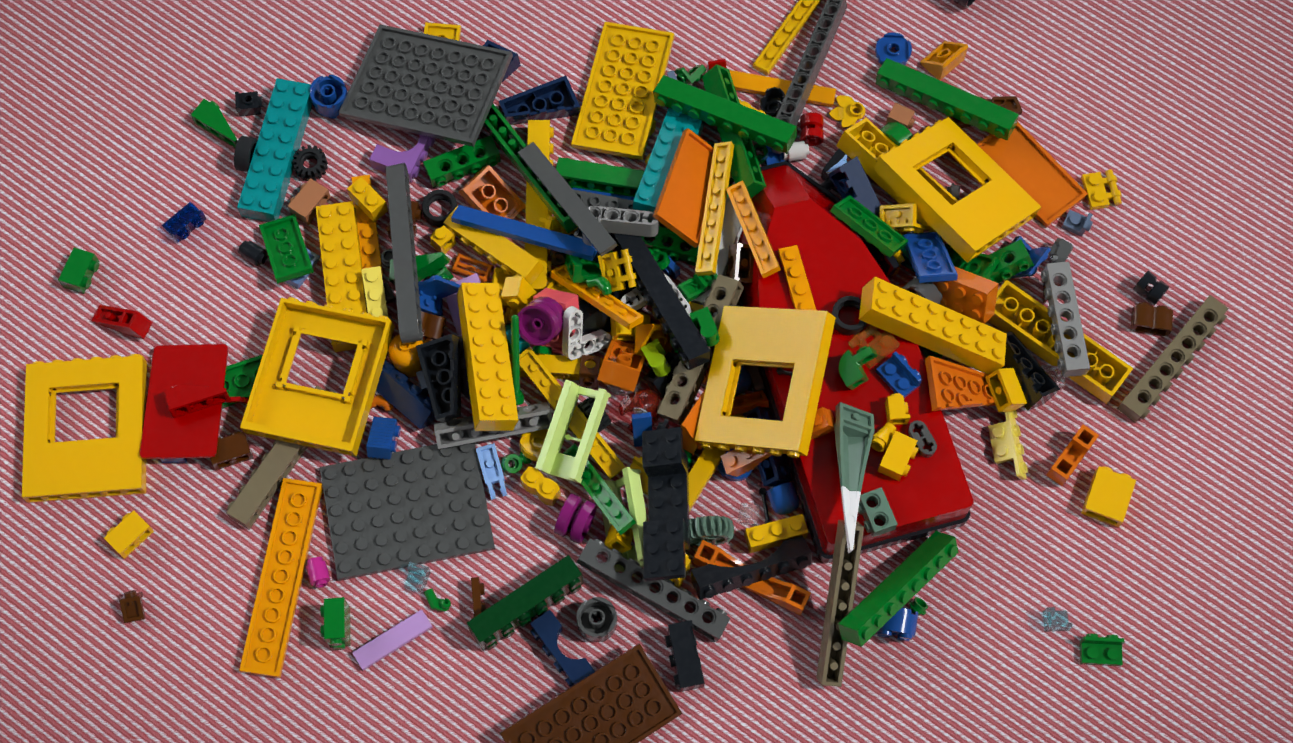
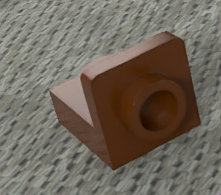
M136 590L128 591L119 599L124 623L146 618L142 603V592L137 593Z

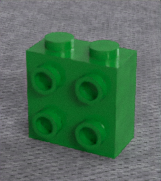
M344 597L324 599V605L320 607L321 618L324 617V625H321V637H324V641L327 642L330 648L333 647V650H344L345 647L351 646L350 606Z

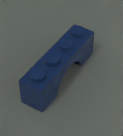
M548 610L530 623L532 628L530 633L536 641L540 639L544 645L541 647L547 657H553L555 660L553 665L559 673L563 672L566 675L565 681L569 687L595 672L586 658L571 659L561 653L557 646V640L562 631V625L551 610Z

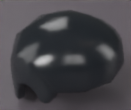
M773 87L768 88L765 91V96L760 98V108L767 115L776 117L785 98V93L780 88Z

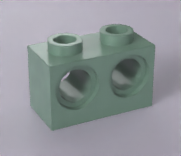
M882 487L860 495L858 513L863 515L865 530L867 533H871L872 538L896 529L898 524ZM871 500L875 502L876 507L871 508L866 502ZM881 519L884 522V525L878 526L875 524L874 520Z

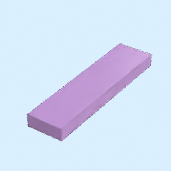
M421 609L352 653L364 671L433 627Z

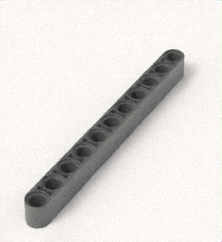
M846 0L826 1L776 116L777 119L797 126L847 9ZM771 148V151H772L773 153H776V154L783 153V152L775 151L773 148Z
M400 163L386 166L399 334L402 343L406 344L423 340L409 175L406 164Z

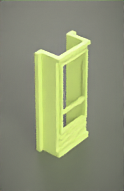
M565 380L535 469L541 470L548 475L581 484V477L608 398L611 397L607 390L599 388L597 391L581 387L573 381ZM579 395L595 399L582 439L571 437L569 434L566 435ZM565 438L566 440L580 442L575 457L560 453Z
M625 467L622 469V478L616 481H604L621 503L620 488L625 486L629 513L637 523L631 527L635 545L630 550L622 553V557L628 560L631 558L637 561L640 567H644L643 522H648L639 474L641 470ZM602 512L605 534L607 537L609 528L612 524L605 516V514ZM614 565L616 572H624L622 565Z

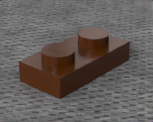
M479 577L471 578L474 617L486 610V602L482 603L481 596L485 595L484 583H480Z

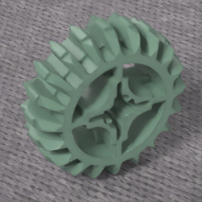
M710 515L690 519V546L699 547L702 540L718 545L733 539L734 525L728 517Z

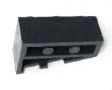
M692 620L669 624L667 636H664L666 647L671 648L672 655H669L671 668L675 667L676 675H673L675 687H679L680 692L703 688L705 685L696 647L697 642L693 634Z

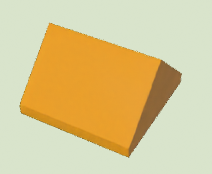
M944 41L921 60L920 63L936 79L941 80L964 61L968 45Z
M644 324L636 326V355L645 356L641 347L655 339L659 340L666 354L672 351L668 334L665 335L663 333L661 325Z

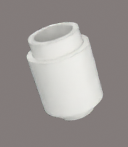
M804 141L794 142L788 153H784V160L806 159L807 155H809L808 144H805Z

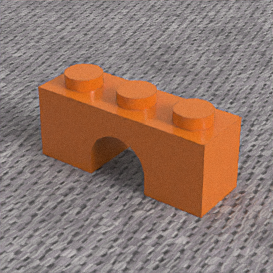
M1083 424L1046 476L1060 486H1063L1099 435Z

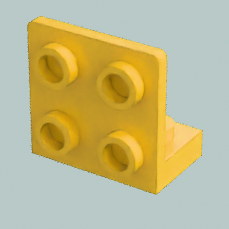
M917 204L880 206V219L899 234L930 231L929 226L916 223Z

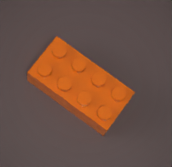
M955 267L958 274L957 280L932 282L942 294L940 305L984 324L994 316L999 283Z

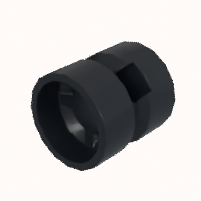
M1148 270L1133 290L1140 296L1145 295L1146 300L1154 306L1167 292L1169 286L1162 280L1157 281V277ZM1149 284H1152L1153 287H1152V289L1149 291L1146 287H1147Z

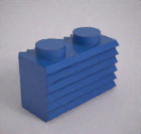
M373 417L366 444L367 456L369 458L391 459L392 452L395 453L397 449V441L395 439L400 436L401 426H398L397 419Z

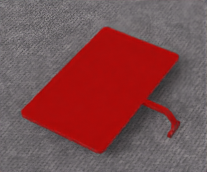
M226 344L158 345L154 348L140 447L141 458H213L216 456L222 403L174 418L169 411L164 390L181 384L224 388L228 358V346ZM230 397L231 400L224 403L242 402L247 404L249 399L245 397Z

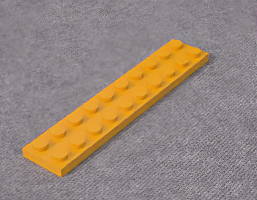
M283 478L239 671L242 673L281 678L322 493V483Z

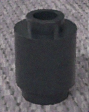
M244 241L238 250L242 258L256 266L264 264L268 257L267 250L252 241Z

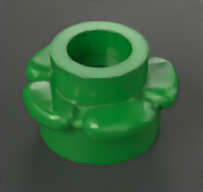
M915 597L914 600L909 602V609L912 610V613L917 611L918 616L926 614L928 605L924 600Z

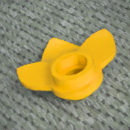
M840 95L836 97L839 106L829 112V116L832 119L841 121L842 128H849L855 125L857 120L864 117L865 107L861 103L855 102L852 97Z

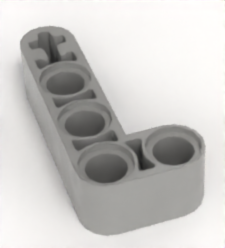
M603 206L588 207L608 233L653 237L659 232V221L652 217L654 212ZM582 233L583 242L586 245L592 246V244Z

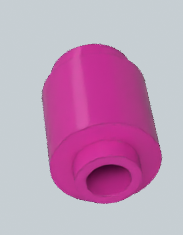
M314 557L307 561L306 569L311 586H316V588L326 586L327 582L330 581V576L323 558Z

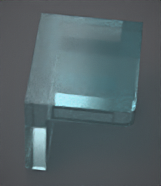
M409 562L407 567L409 573L404 588L423 594L431 573L429 567Z
M1047 607L1043 611L1045 632L1069 631L1073 627L1072 623L1068 622L1066 610L1055 611V607Z

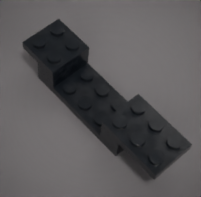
M681 427L643 431L642 464L648 476L649 521L643 522L644 580L648 582L686 578L685 550L690 549L688 457L683 449V430Z

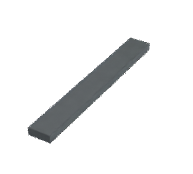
M534 142L518 152L519 156L601 257L617 246L615 240Z

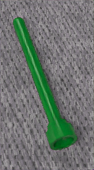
M514 314L511 316L512 378L516 405H521L524 403V394L520 390L519 317Z

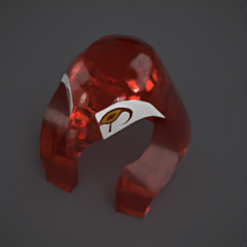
M649 389L634 391L626 395L620 402L619 412L621 416L627 412H651L653 426L659 419V414L657 413L660 403L659 397L654 391ZM631 422L630 425L628 426V429H629V430L632 432V434H633L632 422Z

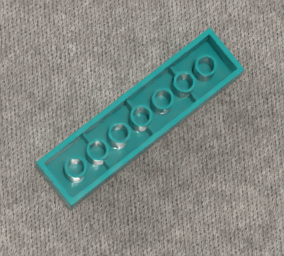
M276 79L237 209L241 217L265 222L279 219L294 169L293 156L294 154L297 155L296 151L300 149L313 105L310 97L311 84Z
M668 108L633 200V210L655 211L683 131L689 128L700 137L705 125L704 121L693 119L689 115L677 113L673 109Z

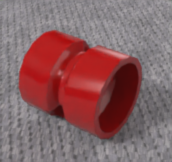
M810 112L800 117V141H804L808 146H818L823 143L824 131L822 129L824 127V117L821 114Z

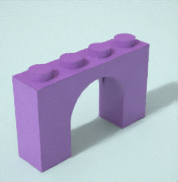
M420 135L418 143L412 149L403 152L394 151L377 144L369 159L371 168L386 173V166L405 163L408 169L409 182L412 183L414 177L419 175L420 165L423 161H426L427 151L429 147L434 145L435 138Z

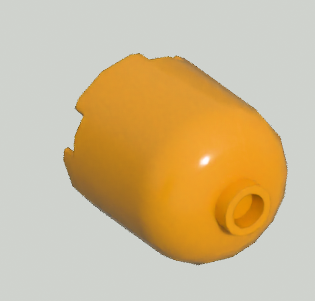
M398 334L389 344L388 354L390 362L400 373L405 374L409 378L417 376L416 372L422 370L416 346L423 344V341L403 344L400 334Z

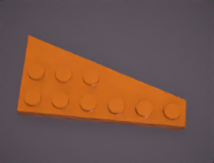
M933 356L925 358L932 411L995 405L985 379L989 374Z

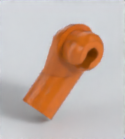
M381 395L374 397L371 409L376 406L383 407L385 411L393 409V405Z

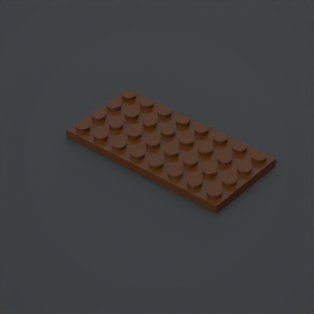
M638 643L499 733L505 743H638L680 716L682 712L642 646Z

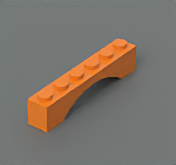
M824 407L817 409L811 439L822 437L834 431L836 421L831 410ZM734 449L720 457L726 474L738 477L754 469L759 463L772 455L769 454L770 452H764L763 455L756 454L752 450L742 453Z
M702 540L693 559V563L700 567L708 564L723 567L746 566L721 548L705 540ZM773 577L749 586H743V588L800 616L811 595V592Z

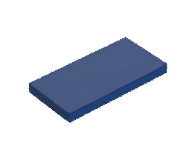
M937 232L902 235L908 240L905 249L919 283L957 280L958 274L942 237Z

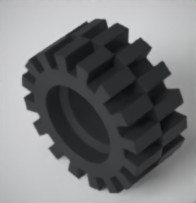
M307 145L308 149H305L303 146L301 147L302 151L298 149L296 151L297 155L294 154L293 156L294 169L301 179L304 180L306 178L309 181L312 178L316 181L315 177L318 176L320 179L322 178L321 174H326L325 170L328 169L326 156L322 149H318L317 146H313V149L311 145ZM314 158L317 160L316 166L312 168H305L303 166L307 159Z
M590 397L578 405V408L587 419L595 401L594 398ZM605 410L597 431L598 433L611 424V420Z

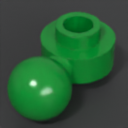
M648 248L660 269H666L670 264L667 253L663 251L655 253L652 249Z
M520 452L519 456L508 454L503 457L501 466L506 473L513 474L521 470L522 463L530 464L533 460L525 457L522 452ZM509 461L512 462V466H511V467H509V465H508V462H509Z

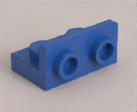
M896 351L892 353L891 358L880 365L875 371L894 393H900L904 398L917 389L922 381L919 372L916 369H912L908 365L907 359Z

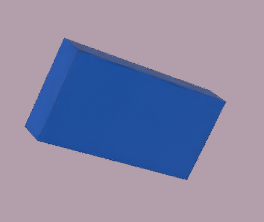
M651 412L631 414L634 447L642 446L643 431L652 430Z

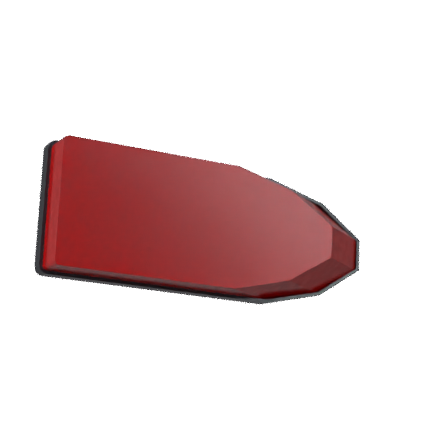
M788 161L760 167L766 187L751 199L781 270L763 278L754 258L752 283L742 285L744 289L737 306L794 309L778 254V249L794 245L798 246L817 311H828L832 314L834 304L845 296H854L861 299L862 288L874 277L890 283L868 250L867 245L869 243L858 232L852 231L845 222L838 220L831 212L832 207L840 202L838 197ZM742 231L738 243L748 244L746 236ZM845 306L840 309L838 316L844 324L856 325L861 321L859 320L860 311L855 307ZM868 323L862 332L856 335L841 334L835 328L833 329L817 409L824 407L831 410L835 421V406L839 402L874 414L875 434L887 423L885 408L887 396L895 394L875 371L880 365L891 358L892 353L896 351L907 359L908 365L912 369H916L922 379L920 386L904 398V402L908 403L910 420L905 425H894L896 431L909 436L908 428L910 424L916 420L922 421L936 441L937 449L934 455L928 458L921 456L917 451L915 458H910L908 461V465L911 467L907 476L902 475L900 481L878 472L886 450L878 452L870 446L861 494L882 487L898 525L895 530L872 538L871 533H867L865 530L863 515L858 513L856 522H859L864 527L860 554L929 536L935 531L943 532L961 527L970 518V508L974 503L942 410L932 411L926 365L918 344ZM870 346L875 349L878 356L862 366L869 380L852 390L845 385L840 376V359L848 350L856 355L857 350ZM757 366L765 387V395L769 401V407L772 408L775 414V420L783 421L792 376L778 375L776 372L778 367ZM783 368L785 371L793 372L792 368ZM915 427L913 432H918V434L920 435L922 429H917ZM834 431L822 437L811 439L807 456L800 455L799 458H792L787 456V454L785 455L817 556L825 563L833 561L838 520H844ZM924 442L923 449H927L928 451H930L932 446H927ZM871 500L866 502L869 507H876L875 502ZM881 519L874 520L876 525H884V522Z

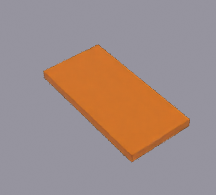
M1018 121L1008 140L997 138L995 135L990 134L977 144L1041 206L1035 217L1045 228L1088 195Z
M687 128L682 133L652 217L696 248L700 242L714 148Z

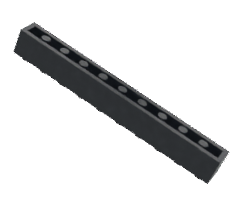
M609 233L617 243L615 248L618 250L619 258H622L620 250L628 249L629 256H632L633 262H631L633 273H636V287L639 291L643 292L646 304L652 307L653 316L656 320L659 319L663 333L665 335L668 334L672 348L674 350L677 349L681 363L685 364L688 370H691L709 362L710 350L642 237Z

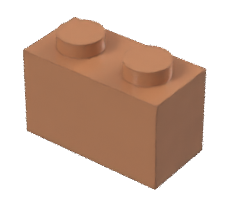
M310 178L307 183L301 186L300 192L289 201L288 208L291 215L295 214L296 218L309 225L317 216L316 206L325 205L331 198L329 190Z

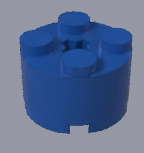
M335 75L320 76L310 86V97L313 107L318 114L324 117H329L330 119L337 118L347 96L346 86L343 80Z
M901 608L877 631V636L889 638V636L894 635L897 636V640L909 642L916 634L918 612L915 611L911 614V609Z

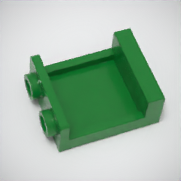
M566 254L565 266L573 283H586L587 278L602 276L598 262Z

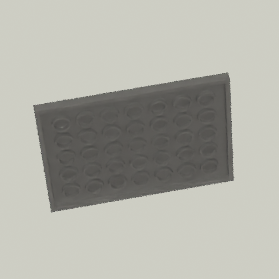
M380 24L340 108L339 115L343 118L474 147L511 62L512 52Z
M475 442L438 449L437 444L392 453L389 460L368 457L320 467L338 581L495 550Z

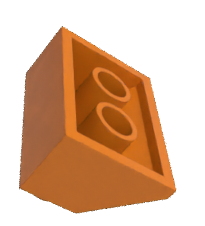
M706 388L681 424L683 430V449L691 454H694L697 449H702L701 444L694 440Z

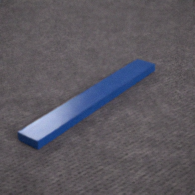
M458 205L451 217V221L457 224L590 261L594 259L597 253L596 249L593 246L586 245L582 238Z

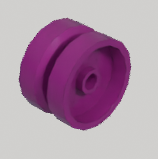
M538 297L532 300L518 313L520 336L526 342L533 345L549 343L563 330L564 310L556 300L549 297Z
M571 493L557 518L554 533L564 537L570 532V540L581 544L593 523L598 507L597 504L588 500L582 505L581 497Z

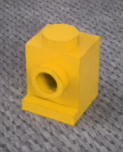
M444 225L436 229L430 237V245L438 252H443L444 254L456 244L454 234Z
M900 393L887 396L885 402L887 422L893 425L908 424L910 414H908V403L904 402V396Z
M611 525L604 544L610 549L613 548L624 553L632 548L633 530L630 528L620 535L614 526Z

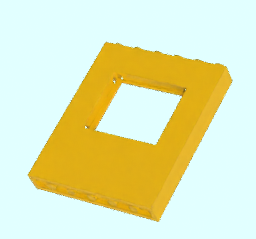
M949 117L942 121L938 120L932 127H926L922 133H916L910 140H904L898 147H892L888 153L880 154L873 168L908 204H917V213L967 263L1032 220L1041 209V206ZM947 152L982 185L953 205L917 171Z
M288 297V299L281 298L240 428L246 434L357 457L395 327L390 318L382 315L375 317L367 312L355 313L348 308H343L342 310L335 309L334 306L327 304L320 306L312 301L300 302L293 297ZM301 334L358 345L343 394L286 383Z
M724 306L718 330L720 340L714 348L694 441L700 443L701 447L705 449L718 447L720 450L729 451L732 448L742 453L752 450L756 454L763 455L764 452H770L769 454L774 456L787 454V456L792 458H799L800 455L807 456L836 317L828 311ZM741 365L793 369L783 421L731 416Z
M131 354L126 357L113 355L110 358L92 357L87 360L74 358L71 361L53 360L48 363L35 361L33 364H26L22 498L27 503L146 494L147 459H143L140 456L147 403V361L143 355ZM116 389L115 438L55 442L56 393Z

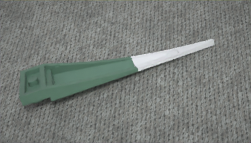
M839 402L835 406L836 423L834 424L847 549L848 553H850L854 547L861 489L874 434V414Z

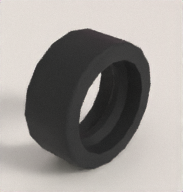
M246 136L239 138L234 153V167L236 170L248 172L258 141L256 138Z
M442 189L434 190L424 197L422 211L428 223L433 226L442 227L443 225L445 226L443 222L458 205L454 195L449 191ZM437 200H445L450 203L451 210L447 215L437 217L430 213V205Z
M845 296L834 304L832 315L836 317L834 328L841 334L856 335L866 327L867 323L863 321L856 325L844 324L838 316L840 309L845 306H852L860 311V298Z

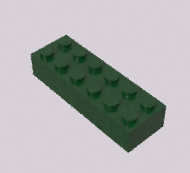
M567 555L468 621L467 625L470 633L482 651L485 649L491 650L498 644L497 641L503 637L505 639L509 638L515 633V629L520 626L522 628L531 623L533 617L543 615L549 610L548 607L553 604H560L565 600L566 595L579 591L583 584L582 573L571 557Z

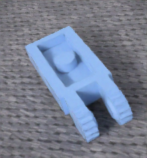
M495 443L476 448L491 500L496 499V494L492 487V484L500 483L501 494L507 496L504 484L505 479Z

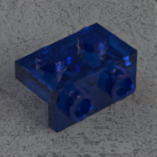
M189 202L162 226L178 243L186 239L195 228L201 227L206 217L202 210H199L192 202Z

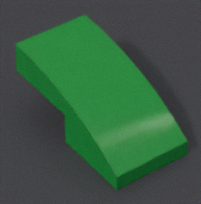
M695 273L692 278L679 284L677 288L689 303L710 290L713 281L717 279L718 275L697 276Z

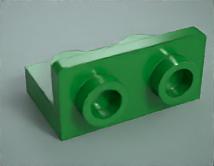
M1086 634L1080 640V664L1121 667L1123 665L1122 645L1125 643L1124 638H1118V635L1098 637V634Z

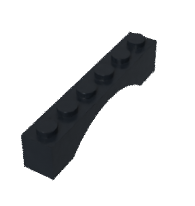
M803 535L783 541L781 546L772 555L751 565L723 567L708 564L692 569L691 583L700 600L711 598L724 592H730L743 586H749L762 580H768L781 574L806 568L812 564V551Z

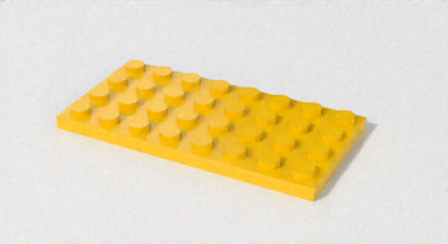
M604 22L572 138V148L643 160L657 103L654 102L653 91L662 76L665 75L675 37L674 33Z

